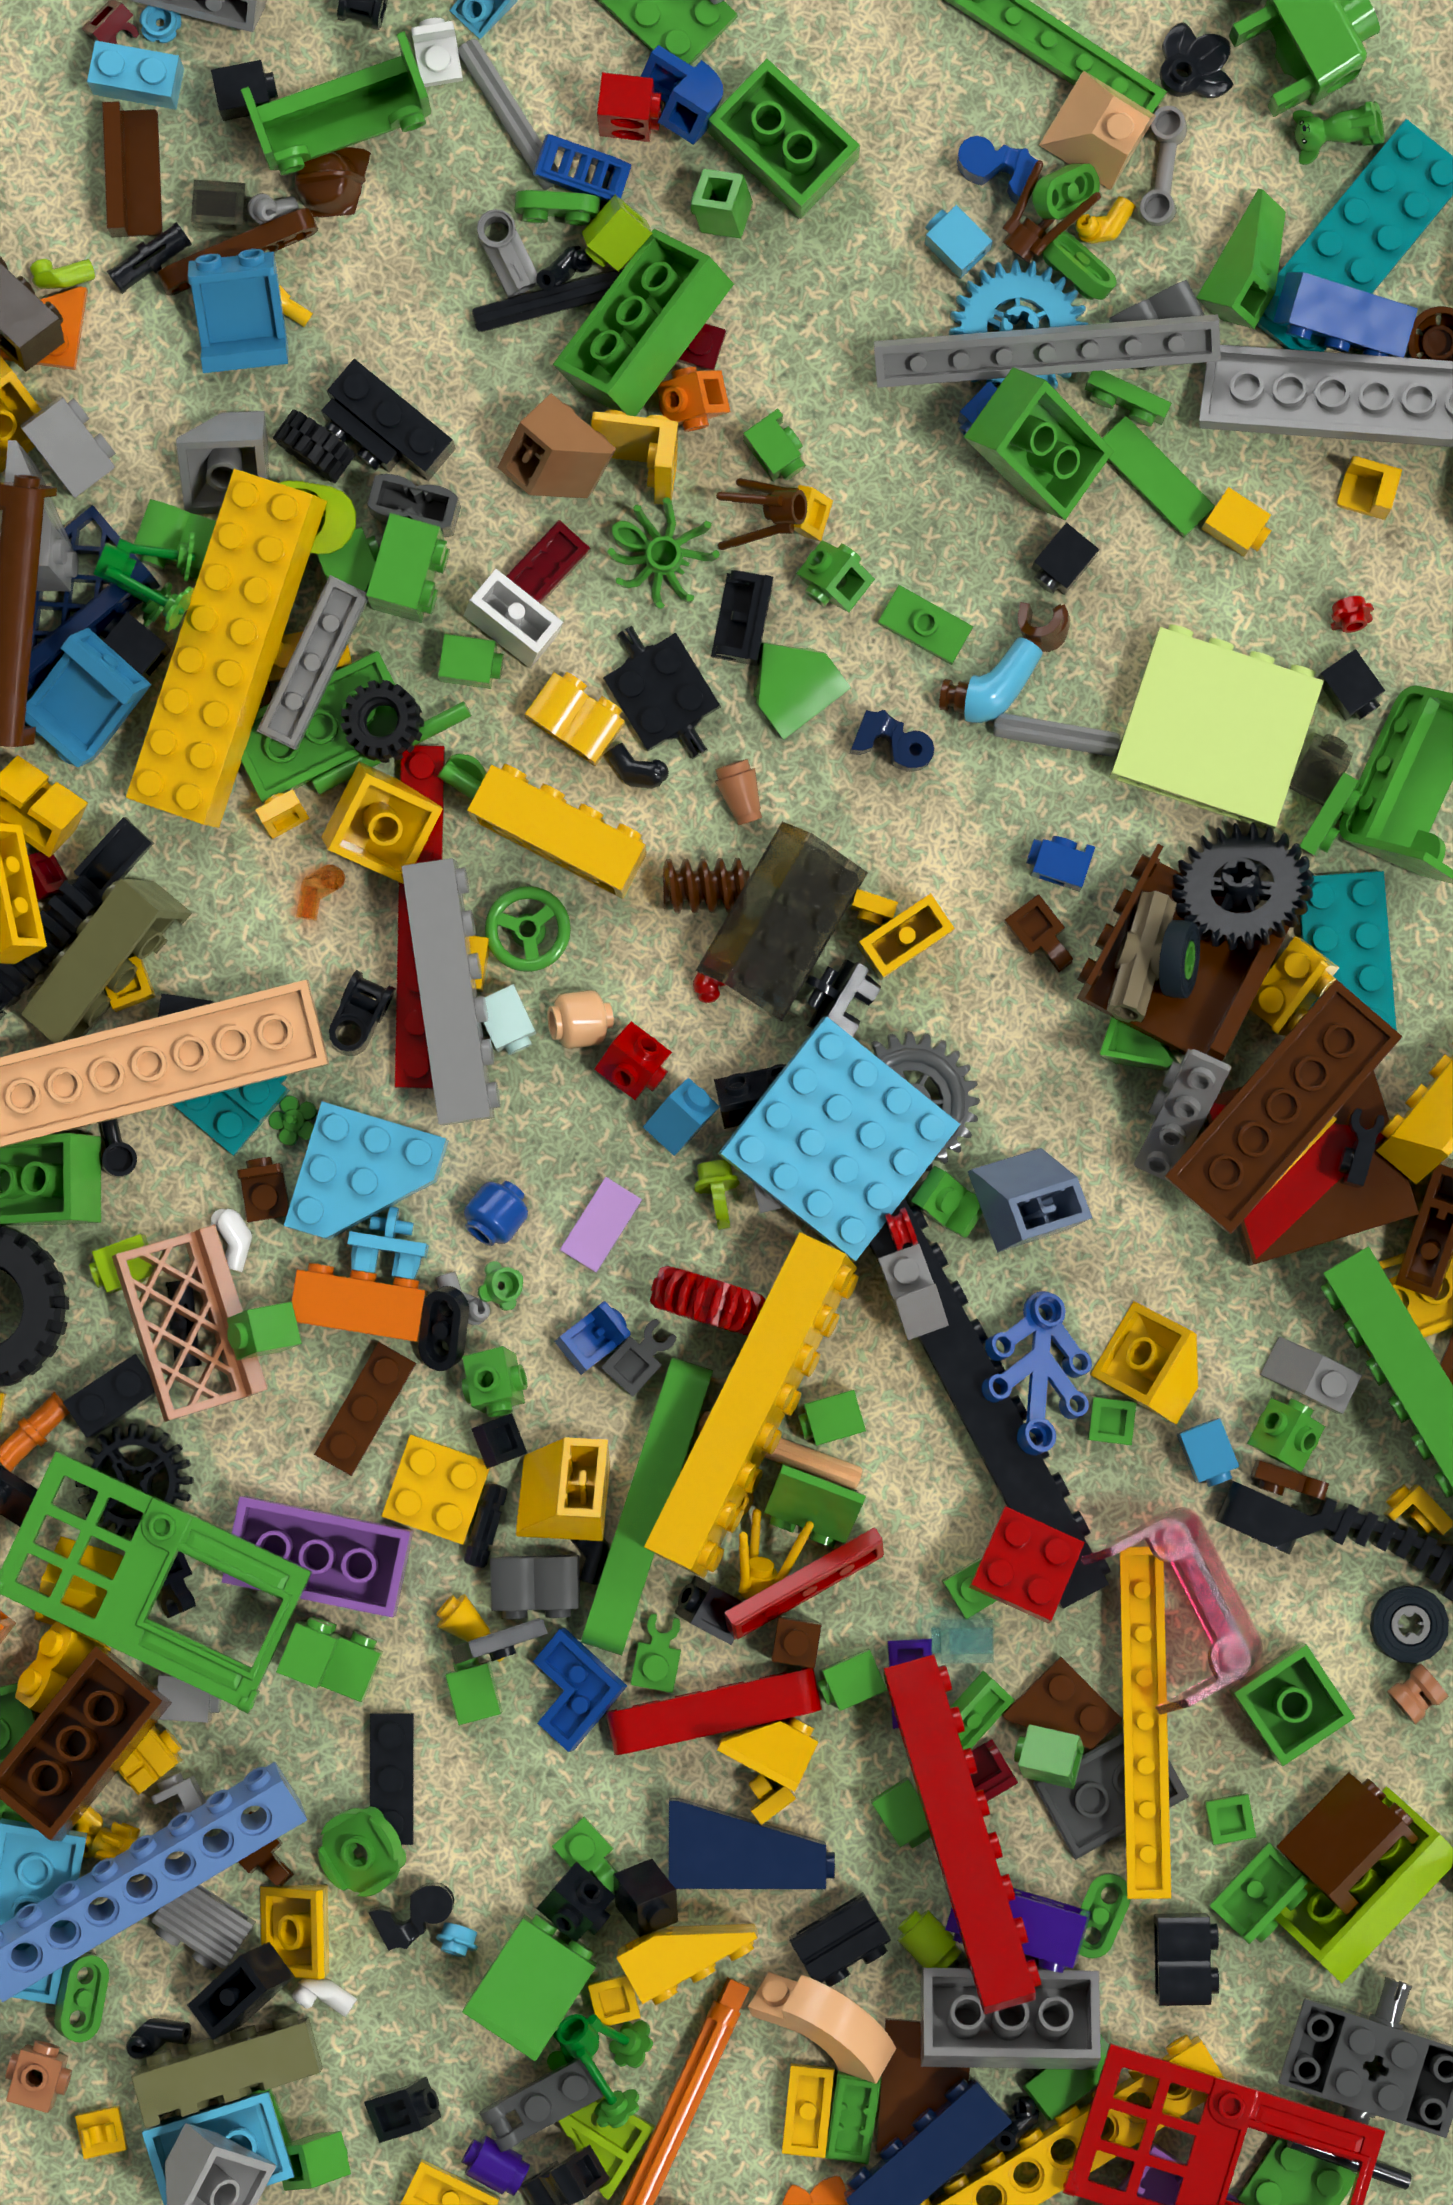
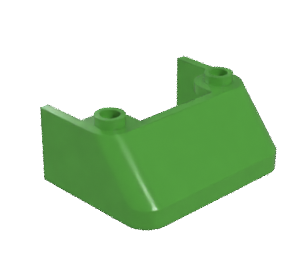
M405 31L397 34L401 56L256 107L250 88L241 89L270 170H279L281 175L292 174L305 167L304 162L399 128H401L402 132H409L426 124L425 118L431 114L429 98Z
M1414 685L1406 688L1398 695L1359 779L1360 785L1357 791L1362 793V797L1351 815L1348 816L1344 813L1340 822L1342 838L1354 846L1417 875L1453 884V869L1442 863L1446 852L1445 843L1441 838L1429 832L1453 781V693Z

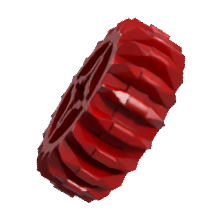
M664 1266L659 1269L657 1277L653 1280L650 1298L651 1304L660 1310L746 1336L749 1335L766 1301L761 1294L670 1266Z

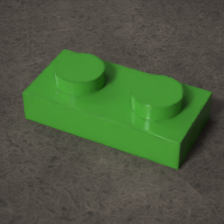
M1102 370L1092 371L1085 386V390L1092 393L1090 399L1095 403L1113 409L1115 404L1130 410L1128 416L1132 420L1151 427L1153 422L1162 425L1172 404Z
M1343 772L1299 846L1301 849L1315 857L1320 850L1326 853L1329 852L1340 833V830L1334 828L1342 813L1350 816L1362 797V793L1357 791L1360 785L1357 779Z
M982 1671L950 1706V1708L958 1706L961 1713L965 1732L958 1733L963 1749L972 1748L1015 1701L985 1671Z

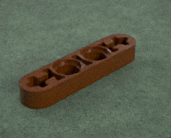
M298 209L176 261L158 272V278L165 294L168 296L175 295L191 288L188 281L189 261H195L201 255L218 254L221 258L238 256L240 252L248 249L275 252L313 236L318 231V227L310 209Z

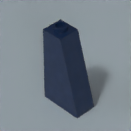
M669 1798V1881L675 1889H826V1879H835V1852H826V1842L768 1824L761 1825L758 1821L681 1798Z

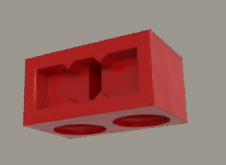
M602 72L597 109L599 136L650 142L651 130L659 131L660 129L658 121L662 113L661 93L654 92V79Z

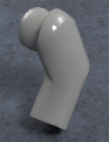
M259 193L250 199L247 210L250 217L262 225L298 210L299 206L296 199L292 196L274 201L269 195Z

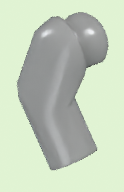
M456 1271L435 1277L438 1288L452 1286L462 1292ZM462 1292L469 1304L468 1324H481L490 1315L489 1304L483 1302L480 1298Z

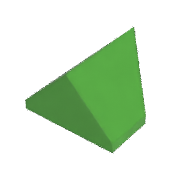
M1111 1017L1099 1055L1115 1064L1168 1071L1173 1061L1180 1064L1166 1045Z

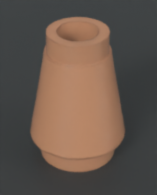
M748 759L715 769L718 777L715 783L734 818H736L737 824L742 825L762 818L755 768L751 769Z

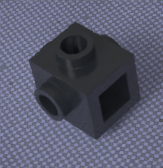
M576 1862L536 1909L546 1916L560 1932L577 1942L587 1930L595 1935L611 1916L605 1909L616 1896L597 1877L592 1876Z

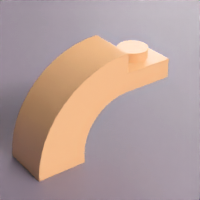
M768 1972L748 2006L752 2017L793 2030L815 2042L831 2056L840 2072L877 2084L896 2050L888 2033L863 2008L833 1988L804 1975H801L797 1982Z

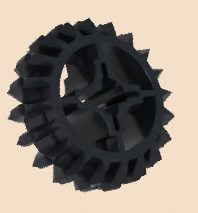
M137 1423L129 1424L128 1437L124 1436L120 1426H115L112 1428L114 1442L111 1443L104 1434L97 1436V1441L103 1448L101 1452L93 1447L85 1449L87 1456L94 1459L93 1464L82 1463L102 1472L106 1461L109 1459L113 1464L112 1467L117 1474V1479L126 1484L129 1482L126 1471L132 1470L134 1475L139 1472H146L151 1468V1471L144 1475L140 1486L143 1492L154 1497L156 1495L152 1490L153 1478L161 1472L160 1470L166 1467L169 1476V1488L164 1501L180 1509L182 1508L175 1504L177 1499L187 1502L191 1501L192 1495L188 1492L180 1491L181 1484H193L194 1478L192 1476L180 1477L179 1471L180 1469L190 1467L191 1462L189 1459L176 1462L174 1459L183 1450L181 1444L174 1445L169 1450L165 1448L171 1438L169 1433L164 1432L157 1441H154L155 1426L148 1425L144 1430L143 1437H139ZM138 1445L150 1449L158 1456L138 1467L125 1458L119 1449ZM75 1481V1486H76V1487H79V1488L88 1487V1486H86V1485H83V1484H81V1483ZM89 1487L90 1494L79 1497V1504H88L92 1501L94 1503L98 1491ZM110 1497L102 1514L104 1518L99 1526L109 1529L111 1524L115 1523L114 1533L122 1537L125 1534L126 1528L130 1527L132 1539L141 1518H129L115 1512L112 1507L119 1503V1501Z

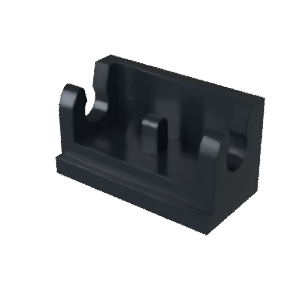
M731 570V574L727 573L711 653L712 658L757 666L773 587V576Z

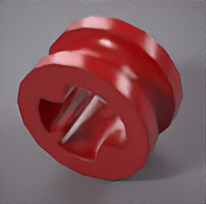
M905 1207L901 1208L896 1216H892L890 1213L884 1215L897 1251L903 1250V1245L906 1243H911L913 1246L918 1244L914 1228Z

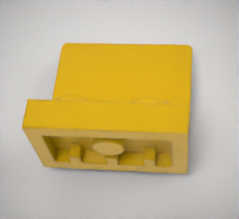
M618 410L593 412L591 427L595 431L602 433L608 442L616 448L612 458L647 462V468H649L647 487L654 488V504L663 505V499L666 497L672 501L678 460V421H671L661 415H649L646 418L629 416Z

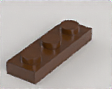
M378 1342L314 1455L353 1476L417 1363Z

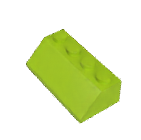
M1387 1786L1382 1790L1386 1795L1382 1802L1388 1807L1394 1802L1398 1804L1413 1819V1822L1408 1827L1419 1839L1412 1845L1402 1836L1349 1890V1893L1359 1903L1347 1915L1309 1881L1304 1886L1308 1891L1307 1896L1292 1911L1285 1907L1274 1918L1341 1984L1453 1867V1847L1439 1832Z

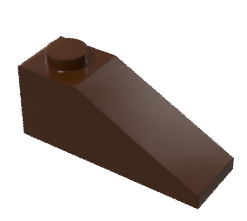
M1446 1158L1434 1168L1395 1282L1396 1285L1435 1299L1438 1297L1453 1258V1160Z

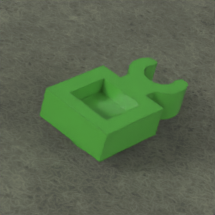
M652 1613L647 1623L652 1641L651 1644L638 1642L630 1685L673 1693L681 1649L670 1648L669 1644L670 1640L674 1639L679 1633L680 1619L674 1617L672 1629L667 1633H662L657 1630L655 1625L657 1614Z

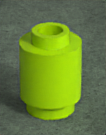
M914 1910L898 1926L902 1934L897 1941L923 1968H948L962 1952L956 1945V1941L953 1940L954 1936L945 1930L943 1924L929 1910L925 1911L922 1915L917 1910Z

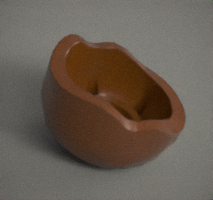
M1446 306L1432 307L1423 311L1415 318L1407 346L1411 358L1419 359L1417 353L1423 352L1424 355L1420 359L1453 361V308ZM1438 315L1441 316L1440 325L1436 324V317ZM1419 329L1423 336L1416 334V330Z

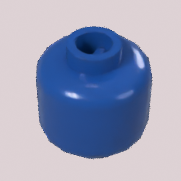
M491 1181L484 1183L464 1209V1216L467 1220L465 1228L473 1237L487 1246H493L494 1243L505 1244L509 1242L528 1217V1209L522 1201L525 1197L524 1193L509 1181H504L502 1184Z

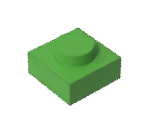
M1092 1397L1087 1440L1132 1445L1137 1402Z
M1244 1793L1204 1801L1213 1845L1257 1838L1249 1794Z

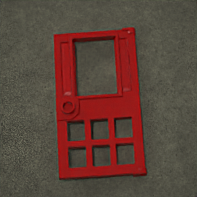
M1110 2043L1072 2169L1069 2168L1062 2193L1073 2197L1075 2195L1103 2205H1167L1137 2195L1146 2166L1182 2177L1174 2205H1243L1226 2198L1247 2128H1251L1360 2163L1347 2205H1363L1385 2130ZM1123 2067L1159 2078L1151 2107L1148 2108L1113 2096ZM1171 2083L1207 2094L1199 2123L1162 2112ZM1110 2109L1146 2120L1138 2149L1101 2138ZM1159 2124L1195 2135L1186 2164L1149 2153ZM1098 2150L1134 2162L1124 2191L1088 2179Z

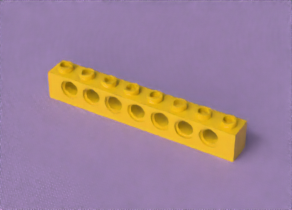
M1184 2035L1165 2048L1168 2054L1161 2059L1224 2078L1199 2036L1190 2040L1188 2035ZM1130 2069L1128 2072L1131 2077L1116 2086L1113 2096L1127 2100L1132 2093L1142 2092L1148 2096L1149 2102L1147 2107H1151L1159 2078ZM1184 2086L1177 2090H1168L1162 2112L1181 2117L1205 2102L1207 2094ZM1092 2102L1081 2109L1076 2104L1071 2105L1054 2118L1057 2124L1044 2132L1039 2127L1028 2131L1018 2140L1020 2147L1007 2155H1004L1002 2150L991 2154L980 2163L983 2170L970 2178H967L965 2173L954 2177L942 2187L945 2191L944 2194L931 2202L927 2198L920 2205H982L976 2200L978 2190L985 2185H993L1000 2190V2197L993 2205H1039L1063 2190V2184L1066 2181L1069 2168L1072 2169ZM1110 2109L1107 2117L1111 2119V2129L1101 2138L1128 2147L1139 2143L1146 2120ZM1159 2124V2125L1157 2126L1156 2131L1160 2130L1161 2128H1163V2127H1165V2126ZM1062 2138L1069 2139L1075 2146L1072 2155L1063 2160L1054 2158L1051 2155L1053 2143ZM1098 2150L1090 2173L1116 2156ZM1022 2162H1031L1037 2166V2175L1032 2181L1027 2183L1019 2182L1013 2177L1016 2166Z

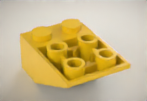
M755 1924L667 1926L638 1937L618 1948L616 1958L641 2003L644 2004L652 1999L653 2003L658 2005L674 1996L678 1992L677 1984L690 1977L692 1982L696 1983L715 1972L716 1962L722 1958L729 1956L731 1961H734L754 1949L753 1941L758 1938V1931Z

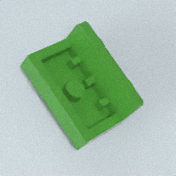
M1267 1842L1212 1900L1209 1906L1248 1944L1255 1938L1261 1943L1278 1926L1274 1918L1285 1907L1292 1911L1307 1896L1308 1891L1304 1886L1309 1880L1271 1843Z

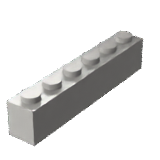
M453 858L401 866L438 1124L445 1126L495 1118L494 1108L500 1107V1095L497 1082H490L487 1065L494 1064V1054L491 1039H483L481 1022L488 1021L485 997H477L475 979H481L482 972L478 953L471 954L469 937L475 936L476 932L472 910L465 911L463 894L469 893L466 868H459L458 862Z

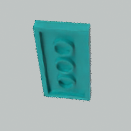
M1384 871L1314 876V881L1310 885L1313 890V897L1305 901L1308 911L1300 915L1301 938L1340 967L1333 977L1397 1031ZM1317 997V999L1314 1001V1003L1311 1005V1007H1312V1006L1315 1004V1002L1319 999L1318 997Z

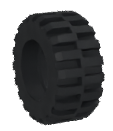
M0 1226V1269L10 1275L17 1283L23 1298V1313L15 1332L8 1339L0 1343V1387L14 1385L22 1382L21 1379L34 1375L43 1367L41 1364L48 1357L54 1355L59 1347L56 1344L60 1335L65 1334L68 1322H64L65 1311L69 1310V1297L65 1296L63 1285H66L62 1272H58L55 1267L54 1258L28 1235Z

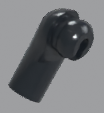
M580 246L568 247L550 266L537 273V284L543 290H551L570 280L576 270L581 273L590 270L593 259Z
M604 1536L603 1541L571 1540L586 1558L580 1580L599 1585L610 1551L608 1542Z
M159 2018L149 2019L127 2041V2053L131 2058L140 2060L155 2053L166 2042L187 2044L191 2037V2025L188 2022Z

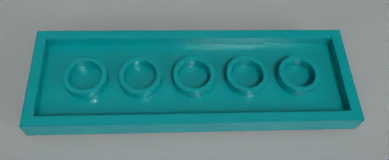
M1405 119L1278 273L1276 292L1259 320L1257 327L1285 349L1325 352L1327 347L1323 346L1324 338L1314 335L1311 336L1310 340L1295 338L1285 334L1286 326L1273 323L1287 272H1305L1373 294L1453 197V156L1409 120Z

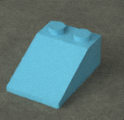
M269 2091L227 2103L208 2106L200 2109L199 2112L181 2117V2115L160 2120L161 2124L142 2131L164 2205H167L165 2161L185 2123L216 2132L273 2162L276 2168L266 2186L295 2176Z

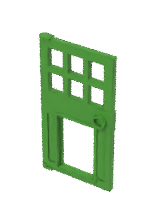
M55 1451L3 1566L0 1568V1595L226 1701L249 1714L260 1692L258 1688L312 1571L59 1451ZM65 1476L98 1491V1495L86 1519L53 1504ZM110 1497L143 1513L131 1541L98 1525ZM47 1515L80 1530L68 1558L35 1542ZM92 1536L125 1551L114 1579L80 1564ZM178 1552H182L283 1600L252 1667L148 1618ZM29 1554L62 1569L50 1597L17 1581ZM74 1575L107 1590V1594L95 1618L62 1602Z

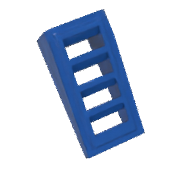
M547 134L545 135L533 175L574 193L597 196L600 198V204L606 205L615 194L619 198L622 197L631 164L611 155ZM557 150H560L564 154L558 172H555L551 168ZM576 157L579 159L574 177H570L568 173L573 158ZM590 164L595 165L591 182H585ZM610 171L611 174L606 189L601 188L606 172Z

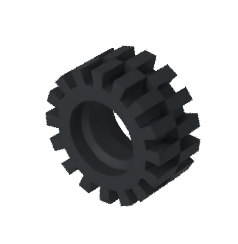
M292 409L273 436L277 444L284 448L287 453L294 456L299 462L305 464L322 478H326L333 483L338 481L355 457L353 450L340 441L336 435L330 433L324 426L317 424L315 420L295 409Z
M375 680L369 681V687L363 688L361 685L355 689L358 694L354 698L349 695L345 700L349 706L347 709L342 708L341 716L345 719V723H341L342 731L346 733L347 736L345 738L348 743L372 761L378 759L382 763H389V758H394L398 761L404 758L402 755L404 751L407 750L411 753L415 749L412 745L414 740L420 741L422 734L419 732V727H424V719L420 717L422 710L415 702V699L400 685H394L387 680H382L380 684ZM379 706L394 708L398 716L395 730L385 737L373 736L367 728L369 714Z

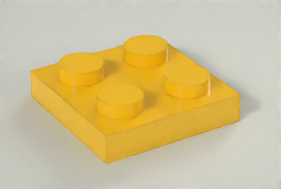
M410 1434L381 1517L464 1545L490 1468L486 1469L483 1459Z

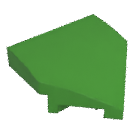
M761 642L759 653L761 660L757 685L754 688L753 696L756 697V705L783 740L851 689L848 682L826 653L811 648H798Z

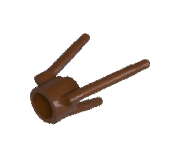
M1041 160L1036 161L1011 217L1002 227L1009 233L1002 243L1027 263L1035 255L1039 257L1054 239L1101 198V194L1095 192L1048 233L1045 231L1055 219H1043L1036 225L1029 218H1026L1021 224L1019 221L1044 165Z
M738 478L736 480L738 486L768 493V495L718 492L716 498L720 501L763 505L765 518L772 520L776 524L719 542L717 545L719 550L737 547L777 534H793L794 524H802L807 515V499L804 492L799 490V488H785Z

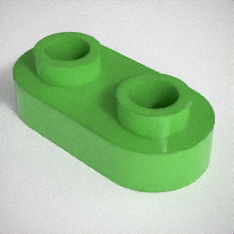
M1072 163L1042 177L1037 182L1032 194V202L1037 214L1043 219H1064L1092 194L1099 192V176L1091 164Z
M535 190L518 191L515 193L514 211L522 215L523 221L529 223L548 222V216L565 217V223L569 225L587 226L590 223V219H594L600 211V198L584 193Z
M1066 231L1054 239L1042 252L1045 263L1052 267V269L1061 271L1074 283L1075 289L1087 299L1103 300L1117 284L1113 272Z
M1105 1873L1096 1877L1090 1884L1081 1905V1909L1091 1911L1087 1928L1095 1927L1101 1933V1939L1094 1944L1088 1943L1084 1938L1079 1953L1083 1957L1099 1958L1111 1949L1128 1910L1131 1899H1127V1881L1117 1874ZM1113 1887L1117 1890L1118 1899L1114 1903L1103 1901L1101 1892L1104 1888Z
M86 1952L64 1965L54 2024L60 2035L73 2042L88 2041L98 2032L101 2025L109 1981V1969L101 1958ZM86 1967L88 1970L87 1977L78 1981L77 1975L79 1970ZM78 2010L80 2012L79 2020L76 2023L70 2024L71 2014Z

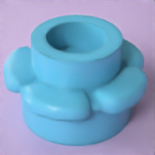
M150 5L142 11L139 18L140 24L143 26L141 32L151 42L156 40L161 43L170 42L176 37V30L181 27L179 13ZM162 19L164 21V25L157 26V21Z
M444 1923L441 1934L436 1936V1939L442 1943L441 1951L454 1956L466 1957L468 1950L476 1951L478 1946L474 1945L477 1932L461 1925Z

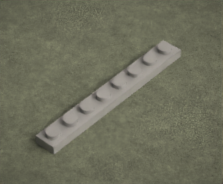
M1218 314L874 341L877 388L1005 378L1012 367L1036 376L1221 361Z

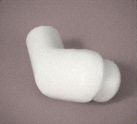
M218 1209L211 1217V1225L215 1224L216 1229L228 1244L225 1257L229 1269L243 1272L252 1240L251 1231L238 1212L233 1209Z
M302 1978L297 1982L298 1988L292 1993L293 2000L306 2009L312 2007L314 2001L318 1998L344 2017L347 2016L357 2001V1998L326 1979Z

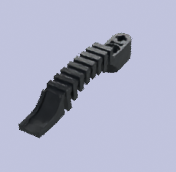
M123 817L75 869L74 873L79 877L77 879L65 880L58 889L64 894L54 895L50 899L48 904L52 908L40 912L47 947L16 964L0 963V1020L7 1014L5 1010L11 1005H15L21 999L20 995L33 986L36 982L35 979L40 974L46 972L50 967L49 964L63 951V948L67 944H71L79 936L77 934L79 925L88 916L96 913L104 902L102 901V895L113 882L121 878L124 879L128 872L154 844L127 817Z
M1233 1481L1215 1521L1273 1546L1289 1555L1298 1538L1323 1529L1331 1531L1329 1538L1343 1545L1351 1527L1356 1529L1351 1540L1365 1547L1372 1531L1378 1533L1372 1545L1383 1551H1386L1391 1539L1397 1540L1391 1552L1403 1559L1406 1558L1411 1547L1416 1548L1409 1563L1423 1570L1430 1555L1435 1557L1425 1577L1439 1584L1448 1566L1451 1565L1453 1567V1547L1447 1544H1442L1440 1547L1436 1545L1438 1540L1429 1535H1423L1420 1538L1417 1536L1418 1531L1404 1526L1403 1530L1397 1528L1399 1523L1391 1519L1385 1518L1383 1522L1378 1521L1379 1516L1370 1511H1365L1364 1514L1357 1513L1359 1508L1345 1503L1343 1508L1334 1511L1338 1502L1326 1497L1322 1500L1317 1513L1309 1516ZM1453 1569L1439 1591L1441 1595L1453 1601Z

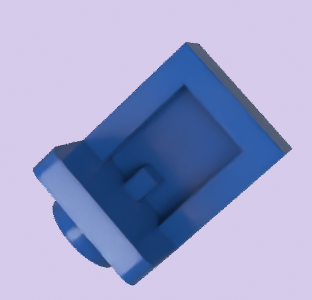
M603 1301L554 1342L579 1374L582 1375L631 1335V1332L627 1328L622 1314Z

